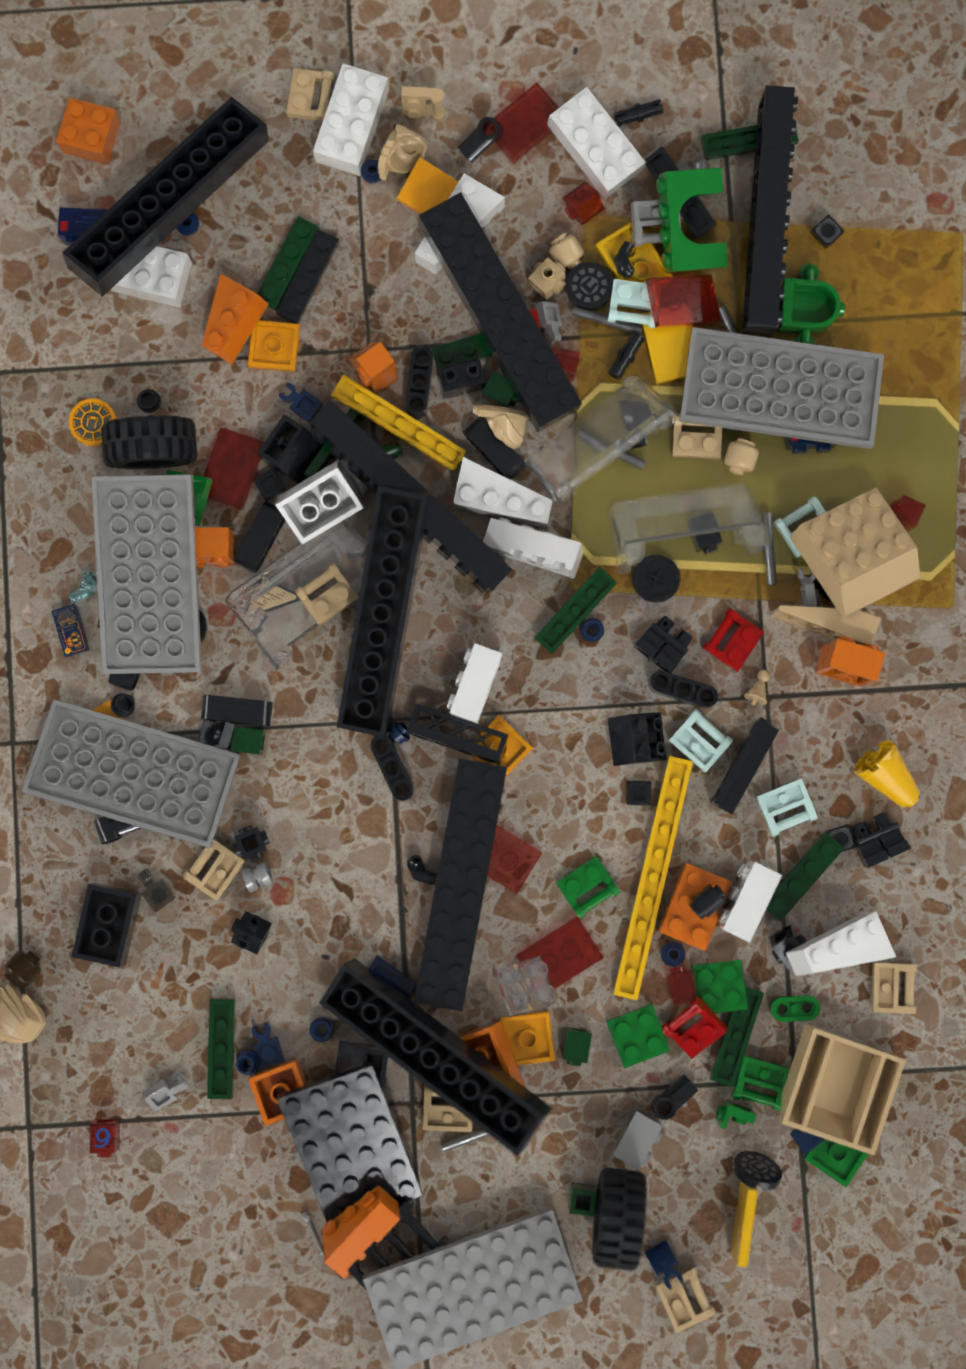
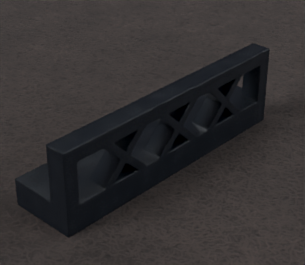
M416 704L407 729L410 735L500 766L504 757L503 751L509 737L506 733ZM420 711L430 714L433 723L426 726L416 724ZM434 716L440 717L441 719L436 721ZM449 720L453 722L456 730L445 734L441 732L438 724ZM457 723H458V724H461V725H464V726L461 727V728H458ZM436 726V728H437L438 731L433 730V729H430V728ZM468 728L476 729L479 738L468 742L464 740L461 732ZM480 731L488 734L481 736ZM459 734L460 738L454 737V735ZM490 736L502 738L497 751L487 748L484 739ZM481 741L483 746L477 745L476 743Z
M762 717L756 719L710 802L731 815L734 813L779 731L767 724V720Z

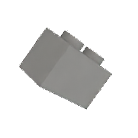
M634 1107L611 1150L612 1155L638 1170L641 1165L646 1166L652 1154L649 1150L653 1143L657 1144L663 1135L664 1131L661 1129V1122Z

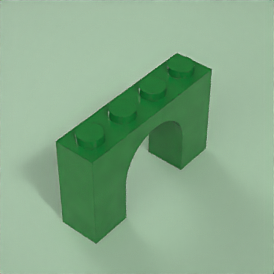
M722 167L667 171L659 174L656 188L658 194H660L661 201L658 206V214L662 218L660 240L664 243L662 265L666 269V273L728 267L727 242L694 243L685 237L679 225L680 210L690 197L714 196L723 193Z

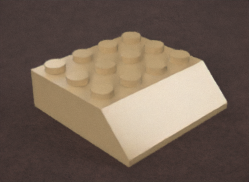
M877 487L800 524L790 537L843 618L921 578L917 546Z
M805 1023L782 1092L780 1123L875 1155L906 1060L890 1052Z

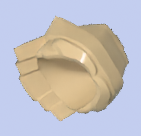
M397 124L395 130L391 132L382 147L378 162L379 178L386 181L389 172L410 173L418 158H425V151L427 149L425 139L416 132Z
M473 405V413L480 417H486L497 439L503 441L505 445L512 449L520 447L525 439L527 422L529 420V416L525 412L503 406Z
M14 984L2 986L0 988V1041L14 1043H30L34 1041L46 1024L42 1008L27 994H21Z

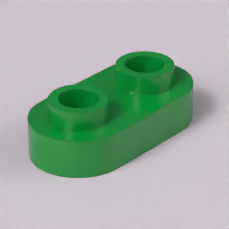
M810 995L779 996L772 1000L770 1013L773 1018L780 1022L810 1021L819 1015L820 1004L817 999ZM809 1003L810 1009L806 1012L803 1011V1004ZM781 1004L786 1006V1010L783 1013L778 1012V1006Z

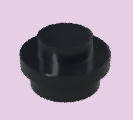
M146 389L138 395L137 405L145 413H154L161 406V397L156 391Z
M117 694L111 700V709L119 717H128L134 712L135 701L128 694Z

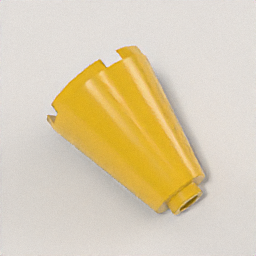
M892 740L880 742L877 744L880 747L874 752L870 749L859 759L854 767L857 771L854 772L859 778L900 807H912L918 802L920 791Z

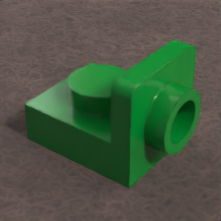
M725 1100L724 1105H720L717 1110L716 1120H718L720 1128L726 1129L730 1116H732V1121L746 1125V1122L754 1124L757 1114L752 1109Z

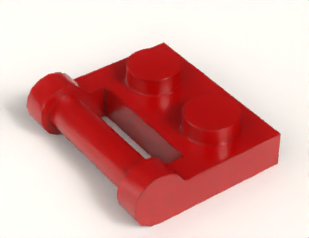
M728 608L724 614L725 618L709 642H705L702 649L735 672H738L764 634V631L740 616L736 611ZM735 622L739 627L723 651H719L716 647L732 623Z
M700 998L694 999L690 1003V1007L672 1021L664 1023L661 1027L664 1034L671 1037L691 1059L728 1030V1027ZM695 1014L702 1016L683 1033L678 1029Z

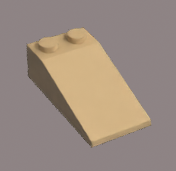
M780 605L770 615L831 640L840 639L841 636L853 638L856 640V644L862 646L865 643L872 644L881 618L875 616V612L865 608L843 618L837 608Z

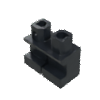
M480 359L438 369L437 378L443 400L464 395V389L466 394L483 390L486 386Z
M664 616L656 624L653 623L633 647L651 660L661 646L665 644L652 662L663 671L672 673L689 650L687 647L693 637L686 631L681 630L678 636L673 638L668 632L675 623L667 616Z
M887 812L873 816L878 828L876 830L870 831L866 821L852 826L856 838L854 839L856 850L863 867L870 868L911 849L908 841L904 839L899 829L898 822H893Z

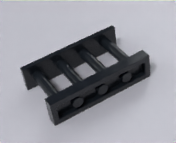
M405 1199L403 1203L398 1204L400 1220L397 1223L400 1221L402 1223L406 1222L430 1248L429 1251L448 1244V1238L445 1235L437 1242L412 1215L414 1213L412 1211L414 1207L412 1200ZM394 1226L383 1237L405 1259L416 1256L395 1233ZM376 1241L364 1251L366 1258L370 1257L380 1269L390 1266L387 1260L376 1250L378 1248ZM357 1259L348 1268L349 1276L352 1275L366 1290L362 1277L365 1274L359 1268V1259Z

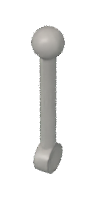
M304 1212L301 1218L306 1222L318 1249V1259L323 1262L324 1251L310 1221L311 1215L308 1212Z

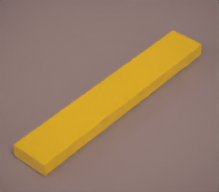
M344 374L331 394V397L452 472L456 470L466 453V450Z

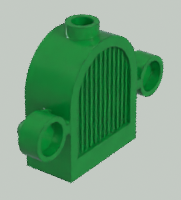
M810 263L801 267L798 279L785 278L781 286H784L783 301H780L779 310L783 311L781 325H778V332L800 333L795 342L815 344L811 334H819L826 331L837 317H843L845 302H841L837 290L832 285L816 280L819 275L818 268Z

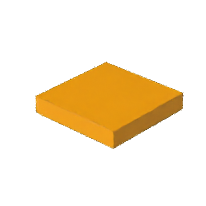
M419 157L396 200L416 213L422 214L446 201L459 181Z
M259 320L251 333L248 368L296 373L300 324Z
M498 714L487 727L509 735L501 766L507 767V776L533 747ZM481 732V736L488 734L485 732ZM490 736L484 739L487 748L497 751L502 738ZM481 741L476 743L477 745L483 746ZM472 756L477 762L494 764Z
M549 1010L500 1017L518 1066L556 1061Z

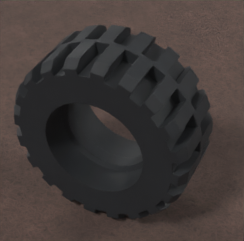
M167 415L126 417L107 421L101 428L103 461L110 468H170L194 463L198 457L195 424L192 419L187 417Z
M607 1167L600 1172L592 1237V1260L598 1267L632 1271L639 1266L643 1249L647 1207L646 1176L641 1171Z

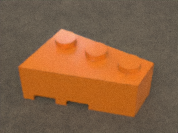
M220 273L201 346L232 365L269 304L257 293Z
M377 1186L372 1191L367 1192L355 1204L347 1207L335 1219L328 1221L322 1228L324 1263L345 1279L350 1274L348 1268L357 1259L362 1261L366 1257L364 1251L374 1241L379 1243L400 1220L398 1202L384 1189Z

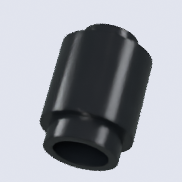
M708 884L692 898L693 901L689 906L701 920L706 916L709 918L726 903L723 900L726 894L717 884L714 887Z

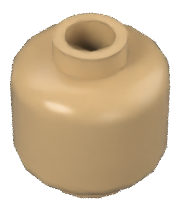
M565 232L550 242L549 254L554 261H558L564 268L568 267L571 270L581 263L579 258L583 256L584 250L574 235H567Z
M737 438V441L729 444L724 464L730 467V473L743 476L744 472H752L754 470L759 455L758 449L755 448V443Z

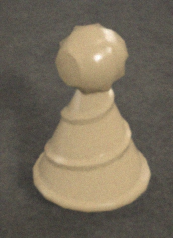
M768 670L759 671V681L744 694V697L752 702V706L767 704L765 682L770 679Z

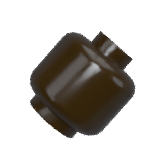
M30 950L27 954L23 951H18L4 965L6 972L4 976L17 988L20 986L27 987L41 973V967L37 964L40 959Z

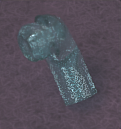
M83 573L80 588L68 593L72 604H76L94 595L97 586V578L94 573Z

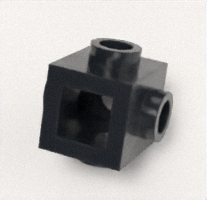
M252 825L238 830L239 835L234 836L236 842L233 843L237 856H242L244 860L250 858L251 862L265 857L263 852L268 851L266 845L270 844L265 830L260 832L258 827L253 828ZM253 839L257 842L255 848L250 849L248 842Z
M245 911L242 918H236L230 931L234 934L231 943L258 955L267 939L272 923L258 915Z
M791 924L770 936L774 958L779 964L783 962L788 970L791 969L792 966L786 952L806 943L807 940L802 934L798 936Z

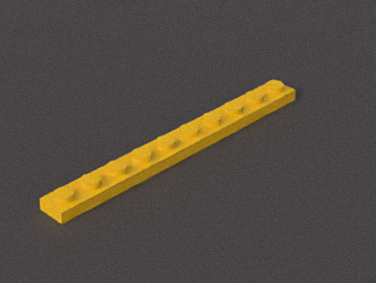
M668 756L613 995L638 1000L693 761Z

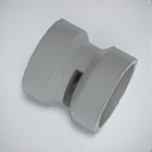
M265 861L257 864L253 869L246 868L241 870L243 880L250 893L258 890L262 885L269 886L273 884L272 875Z

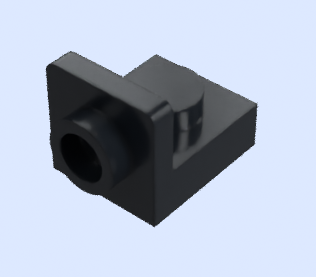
M206 719L203 721L198 742L220 749L228 748L235 725L228 722L217 723Z

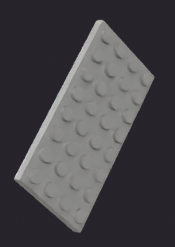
M692 327L679 422L872 449L875 440L884 354Z
M193 474L91 477L102 674L201 672Z
M53 699L21 792L211 848L241 755Z
M552 1207L542 1209L362 1276L393 1369L408 1367L583 1301Z

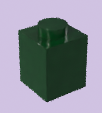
M493 372L482 391V398L496 406L514 407L518 398L505 377Z
M234 726L229 742L231 751L263 755L266 731Z
M566 1027L562 1058L567 1060V1064L581 1066V1062H588L592 1038L591 1031Z
M571 1182L568 1201L569 1214L594 1217L597 1198L595 1185Z

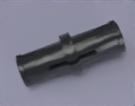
M657 99L641 105L636 103L634 107L614 112L615 122H618L616 125L621 127L636 121L641 123L646 118L663 114L664 110L663 105L660 104L661 100Z
M631 332L623 348L618 350V356L608 370L612 378L621 380L630 363L635 361V355L645 340L639 333Z

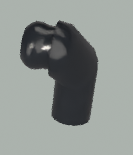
M627 241L623 242L616 254L614 264L619 275L630 278L634 274V267L631 266L628 257L634 246Z
M412 855L407 861V867L412 878L434 886L437 874L426 871L421 857Z

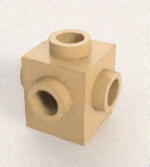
M549 258L544 262L540 261L535 265L532 270L533 274L528 278L529 286L547 301L554 293L558 294L565 287V268L558 261L552 262Z

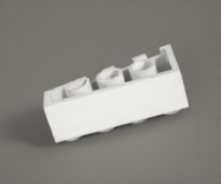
M463 174L449 197L451 198L461 192L481 228H484L497 213H500L505 208L504 196L466 174ZM424 237L415 252V262L437 274L443 267Z
M463 457L453 501V509L494 518L503 517L513 522L547 529L553 500Z
M503 517L490 519L483 539V543L496 554L575 579L584 553L582 543L562 538L549 532L537 531L528 525L512 524V521Z
M876 911L860 914L786 952L796 976L896 957Z

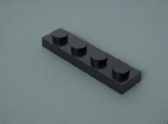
M663 146L644 160L646 167L656 181L659 179V174L667 171H680ZM690 197L680 210L681 217L697 239H700L718 225L699 197Z
M317 229L276 311L277 316L295 324L300 323L340 242L338 238Z

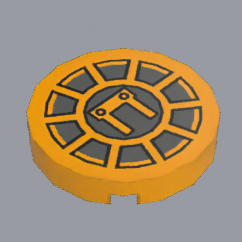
M88 398L80 401L72 409L69 415V428L71 434L80 443L86 446L98 447L102 445L101 428L103 424L117 419L114 410L106 402L100 399Z

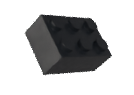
M98 883L88 884L71 957L119 968L125 966L142 893Z

